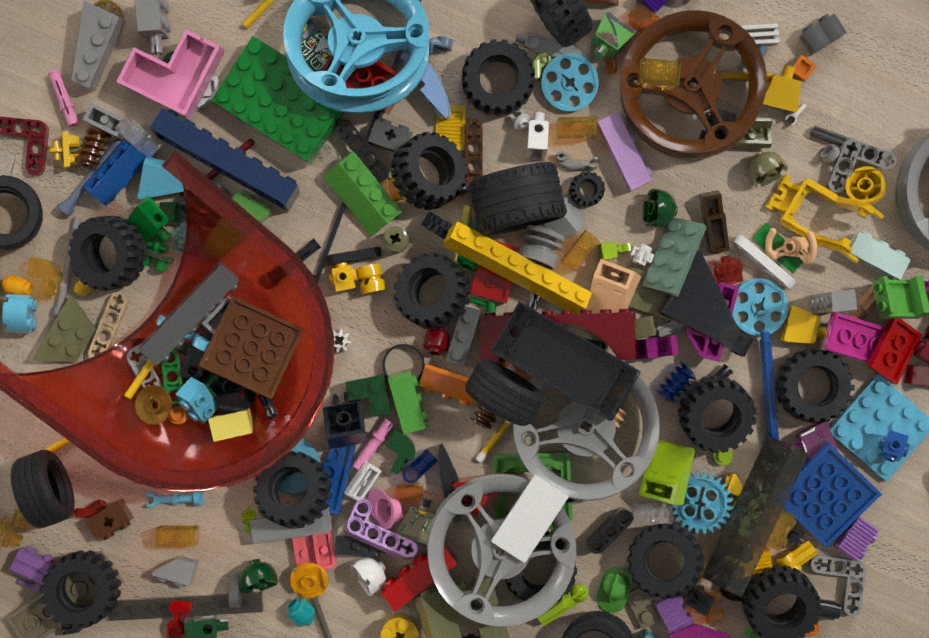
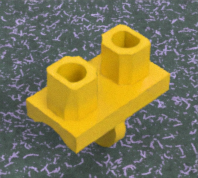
M62 132V148H59V141H53V148H49L48 153L54 154V161H60V154H62L63 169H69L70 166L79 165L75 161L76 156L79 155L69 154V147H79V136L68 135V132Z

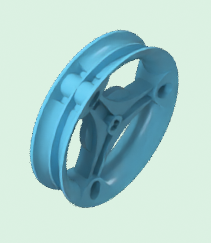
M294 0L287 12L283 27L287 63L293 79L311 99L336 111L368 113L382 110L398 103L418 85L428 64L429 22L419 0H383L399 10L408 21L406 27L396 28L384 27L377 20L367 15L351 13L341 3V0ZM335 9L342 16V18L339 20L333 13ZM312 15H325L332 25L328 34V47L334 59L328 71L313 72L303 57L301 35L306 22ZM407 50L411 57L404 68L390 80L368 88H346L345 82L353 71L357 68H364L376 63L384 53ZM342 64L345 67L340 76H338L336 72Z

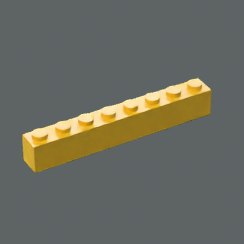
M458 221L449 229L443 246L565 310H572L573 314H579L580 310L587 308L592 292Z

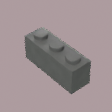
M467 306L464 307L465 313L459 315L446 361L465 366L481 310Z

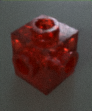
M727 255L720 257L719 261L714 262L715 268L713 272L718 283L723 282L732 285L743 282V265L740 259Z

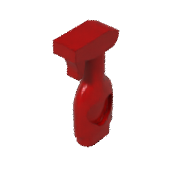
M170 602L169 611L173 612L172 620L166 626V638H185L184 624L180 620V613H183L184 618H187L188 612L192 608V602Z

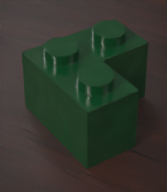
M385 374L346 382L349 401L368 397L372 416L392 412Z

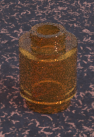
M419 482L402 483L400 486H396V499L402 501V503L420 502V498L424 497L423 486H419Z

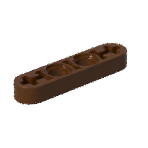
M471 119L465 127L466 169L468 174H480L481 177L483 176V127L479 120ZM473 123L476 124V127L480 128L476 130V137L480 136V139H468V136L472 137V130L469 127H472ZM470 143H478L480 146L479 150L471 152L468 148ZM472 161H476L480 165V168L475 172L469 169V163ZM466 177V188L468 192V186L472 182V177Z

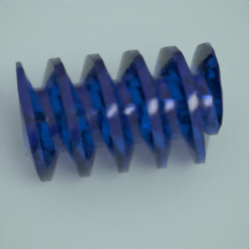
M681 361L682 368L675 366L677 373H669L672 379L665 377L664 380L667 385L660 383L661 390L655 389L668 402L676 403L674 396L681 397L679 390L685 392L684 385L691 386L689 379H697L694 372Z

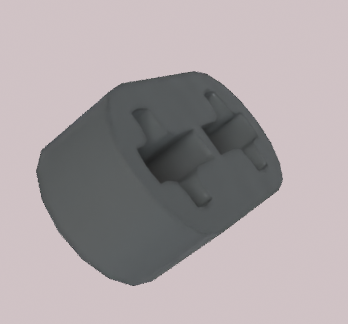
M231 573L230 607H241L240 573Z

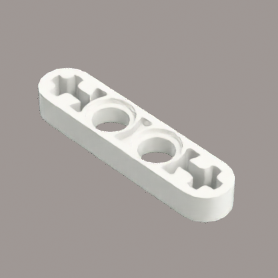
M738 235L733 241V244L783 287L791 290L796 284V281L744 236Z

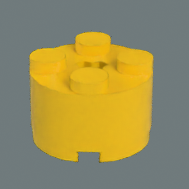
M397 613L385 621L380 634V638H401L400 636L397 637V632L400 634L404 633L403 638H419L420 629L413 617Z

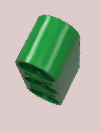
M174 349L170 354L175 357V361L172 363L161 362L164 389L169 395L173 392L177 393L182 387L179 356ZM174 373L178 379L175 382H169L166 378L167 375ZM180 400L172 401V407L180 405Z

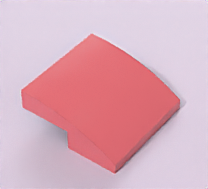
M331 531L323 534L291 538L295 566L303 563H314L320 565L325 570L337 567Z

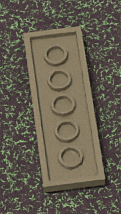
M100 551L99 553L96 554V555H98V554L104 555V556H105L104 560H105L106 562L109 561V559L106 557V555L104 554L103 551ZM80 571L73 572L68 576L66 592L70 600L79 606L86 607L93 604L97 597V587L94 580L88 574ZM120 575L116 576L117 580L120 579L122 584L124 582ZM44 593L39 594L5 618L19 638H45L62 626V621L56 623L52 619L54 615L52 613L47 614L45 611L48 607L46 604H42L41 601Z

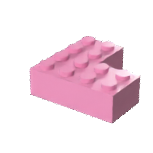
M185 30L168 64L134 47L116 82L122 87L191 120L225 51L219 45Z

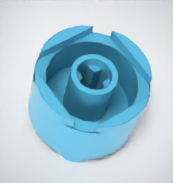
M7 294L5 298L9 299L8 302H4L2 312L3 324H7V329H4V332L30 334L32 330H36L37 319H34V311L38 310V300L34 299L32 295Z

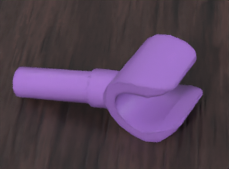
M20 579L17 582L19 585L31 588L33 592H40V587L43 586L36 582L33 584Z

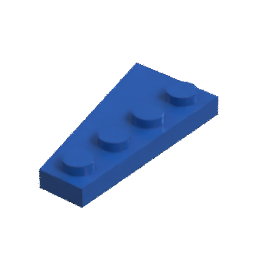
M357 444L330 449L323 465L324 470L328 471L330 476L328 480L332 482V488L329 489L332 497L327 499L326 502L329 504V512L332 514H340L345 495L344 491L346 490Z

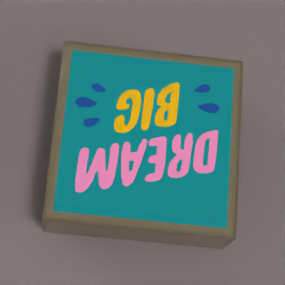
M311 18L308 19L303 28L302 40L319 31Z

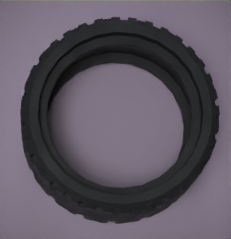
M552 162L531 163L496 171L474 179L468 186L471 201L474 205L473 209L476 214L475 218L478 223L479 233L485 236L527 229L528 225L539 226L561 219L567 213L557 166Z

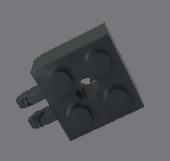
M344 392L345 402L339 403L337 394H333L334 404L322 406L329 449L368 442L361 400L349 401L348 392Z

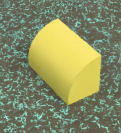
M250 408L208 419L214 442L253 432Z

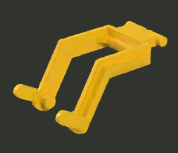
M786 174L783 175L776 187V190L781 192V194L773 193L765 206L770 211L774 208L781 212L782 215L779 218L781 225L800 237H805L808 241L807 233L809 230L797 224L794 215L806 194L810 192L819 195L839 208L856 211V214L862 218H866L867 214L873 215L880 220L884 218V215L869 203L840 197L811 179L802 180L799 185L793 184L789 181L790 177ZM815 234L817 246L838 251L853 263L859 261L858 258L851 254L853 249L849 246L851 243L849 239L842 237L841 241Z

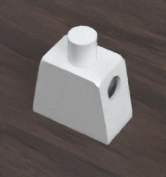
M542 112L533 113V120L529 121L526 159L545 161L548 147L549 122L544 121L545 114Z

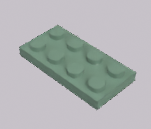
M674 217L665 228L642 286L649 290L678 297L706 226L701 223Z

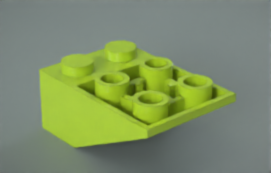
M660 440L654 456L642 477L639 495L673 505H683L696 448Z

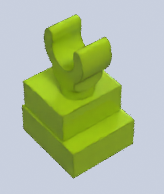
M615 241L597 245L599 257L603 260L617 258V253L632 250L631 243L616 245Z

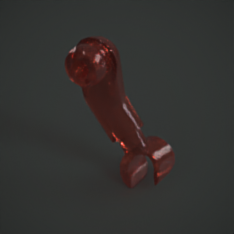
M98 499L85 508H76L69 518L73 516L91 518L107 507L104 506L106 502Z

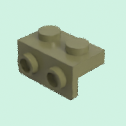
M756 118L747 134L732 147L771 148L772 118Z

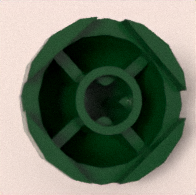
M651 189L646 195L650 196L648 201H644L643 220L648 222L646 225L648 227L667 226L678 212L675 199L665 190Z
M260 559L249 561V565L245 566L239 575L240 590L243 593H252L253 589L263 591L276 586L278 583L274 567L267 562H261Z

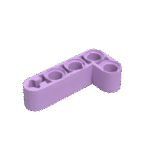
M365 499L356 502L344 528L348 536L405 561L415 556L417 553L415 542L368 522L367 520L372 510L370 502ZM357 506H364L366 508V513H359L357 510ZM356 523L359 526V531H352L350 524ZM368 531H374L377 536L376 539H370L367 534ZM385 539H392L394 547H388ZM406 547H409V551H410L409 554H406V553H405V552H406V550H405Z

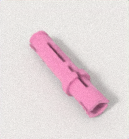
M60 70L50 71L48 76L59 101L60 112H63L67 126L74 127L79 125L80 122L74 111L75 105L69 98Z
M384 417L376 431L371 433L370 440L352 463V466L359 470L365 461L370 460L379 445L386 440V435L394 426L392 421Z

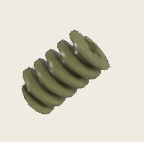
M394 226L388 228L384 233L383 241L389 251L401 253L406 250L409 238L405 230ZM399 236L400 242L394 244L392 239Z

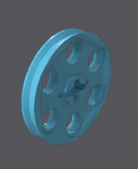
M572 53L562 54L551 60L545 67L541 79V89L546 101L554 108L564 112H574L586 107L594 99L599 85L598 74L593 64L585 57ZM562 59L570 61L571 66L569 69H562L560 67ZM581 64H585L589 68V72L586 75H582L578 71V67ZM549 72H553L557 76V80L553 83L546 80V75ZM565 78L568 80L573 79L574 87H566L565 84L567 82ZM585 83H590L593 86V91L589 94L583 91ZM553 91L560 92L561 99L559 101L551 99L550 95ZM572 96L579 98V105L576 107L569 104V98Z
M761 278L745 281L738 286L740 287L738 294L740 292L745 293L747 300L745 303H740L736 299L732 316L737 327L744 333L754 336H761L760 332L769 331V334L778 330L784 323L788 313V301L784 291L776 283ZM756 283L763 285V291L760 294L756 293L753 289ZM773 292H777L780 295V300L777 303H773L770 300V295ZM761 302V307L763 308V310H758L756 312V307L754 305L759 304ZM741 311L747 314L745 322H739L737 319V315ZM773 311H777L780 314V319L777 322H773L770 318ZM756 321H761L764 324V328L760 332L754 329Z

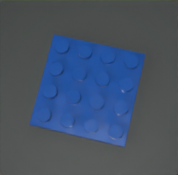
M827 441L772 497L827 548L882 493Z

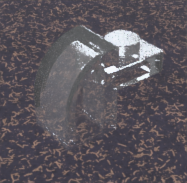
M128 114L115 127L129 143L149 159L162 145L160 141Z

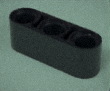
M624 507L615 510L588 537L587 546L589 550L594 554L602 553L633 522L632 513ZM621 513H628V519L626 521H619V515ZM613 526L615 529L614 533L606 535V527ZM598 539L601 541L600 547L592 548V541Z

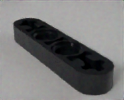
M340 120L336 125V131L352 152H355L377 181H386L390 176V171L386 164L349 120ZM343 124L345 126L350 125L348 127V130L351 132V134L356 132V134L352 135L348 139V141L346 140V138L349 137L345 131H343L342 133L340 132L342 130L341 126ZM356 138L362 140V146L358 149L352 147V141ZM372 153L374 161L366 163L364 161L365 154ZM377 164L381 170H386L384 172L385 176L377 177V170L375 168L371 170L370 167Z

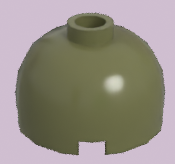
M760 151L753 156V160L748 166V176L754 187L757 188V184L766 186L782 176L780 172L783 169L786 172L788 165L779 154L775 152L763 153V151Z

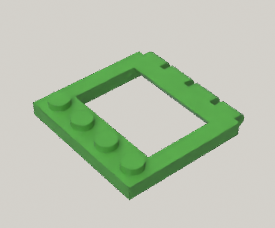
M570 451L538 452L537 455L550 471L560 470L561 478L571 481ZM519 453L493 454L494 473L529 472ZM504 492L495 499L496 519H505L510 512L505 511ZM568 498L562 508L569 520L573 521L572 499Z

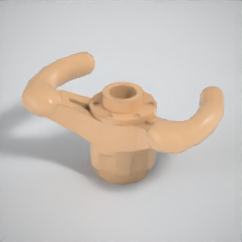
M771 228L765 241L766 256L772 261L783 256L800 257L806 265L812 264L815 261L818 247L814 232L809 231L807 233L809 242L805 237H791L784 241L783 246L773 250L772 243L776 229Z

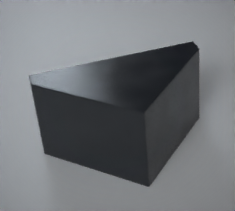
M237 385L216 396L215 400L221 413L225 415L247 410L256 400L257 395Z

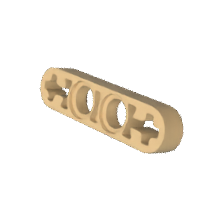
M123 292L113 293L108 301L88 351V356L93 362H102L109 354L129 304V297ZM122 296L121 299L124 300L123 304L119 303L117 309H121V311L119 312L117 310H112L111 307H116L118 303L117 301H115V298ZM110 313L117 315V321L113 324L109 323L107 319ZM104 330L110 333L108 341H103L100 337L101 332ZM97 342H99L100 344H106V348L101 347L100 349L102 357L96 358V354H94V351H98L100 348V345H97Z

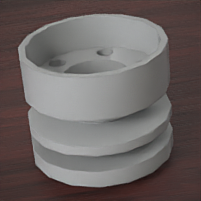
M528 225L526 231L529 234H525L524 239L531 244H521L518 254L547 269L555 270L559 257L552 253V250L561 251L562 246L559 244L564 243L565 237L543 226Z

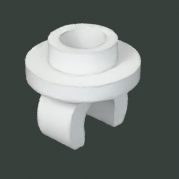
M519 109L521 115L517 118L513 114L510 116L516 130H523L529 126L531 117L525 114L523 109Z

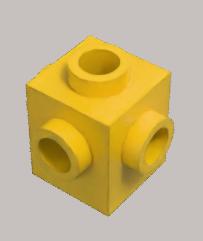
M347 263L336 264V268L332 269V274H329L331 285H335L336 292L357 289L355 280H358L356 269H353L351 265L347 266ZM343 274H346L345 280L341 279Z

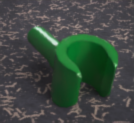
M471 297L470 302L486 306L485 312H496L495 303Z

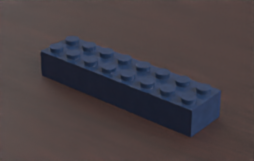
M160 110L150 127L157 138L282 209L290 211L300 194L295 179L286 176V178L279 174L280 171L272 166L269 168L262 165L263 162L256 157L249 158L246 156V152L238 147L233 149L226 140L222 138L217 140L210 131L204 128L202 130L195 127L196 124L189 119H180L178 117L179 114L173 110Z

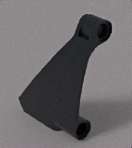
M697 250L679 296L667 295L659 313L672 320L676 319L723 344L734 354L745 357L753 339L739 331L701 250Z

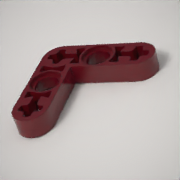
M0 117V124L2 122L5 125H10V129L5 127L0 129V135L28 137L26 170L34 176L42 175L46 169L49 138L48 125L40 120ZM22 122L25 125V129L23 132L18 133L16 125ZM40 125L43 128V131H40L39 134L35 130H30V126L39 128ZM36 143L42 145L40 153L33 152V146ZM32 156L41 157V160L37 159L36 161ZM37 164L40 168L35 171L31 169L32 165Z

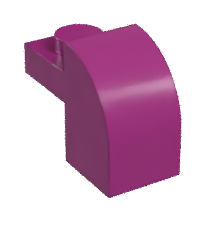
M676 335L636 340L637 359L678 355Z

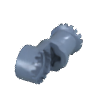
M443 36L432 37V39H429V54L433 55L434 48L442 49V51L444 49L445 51H452L454 40Z

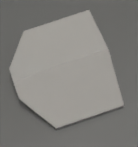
M566 195L564 197L567 209L566 215L561 219L546 223L544 226L564 237H571L582 229L585 213L569 195Z

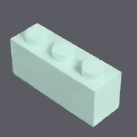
M865 231L855 233L849 245L853 249L851 254L858 258L862 264L888 278L900 280L911 261L910 258L906 257L907 254L901 250L896 249L895 251L889 248L890 245L884 241L879 240L878 242L872 239L873 236Z

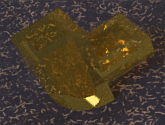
M30 257L27 276L42 278L38 297L52 299V296L56 293L55 281L61 282L63 273L60 267L53 261Z

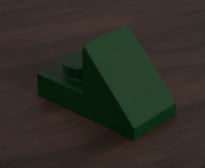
M160 202V209L169 218V223L197 225L195 220L188 217L181 210V204L176 202Z

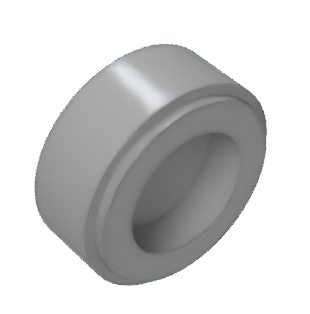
M831 144L823 149L820 157L825 163H830L839 156L840 149L835 144Z

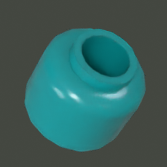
M304 598L293 599L286 608L287 617L297 627L309 626L315 619V608Z

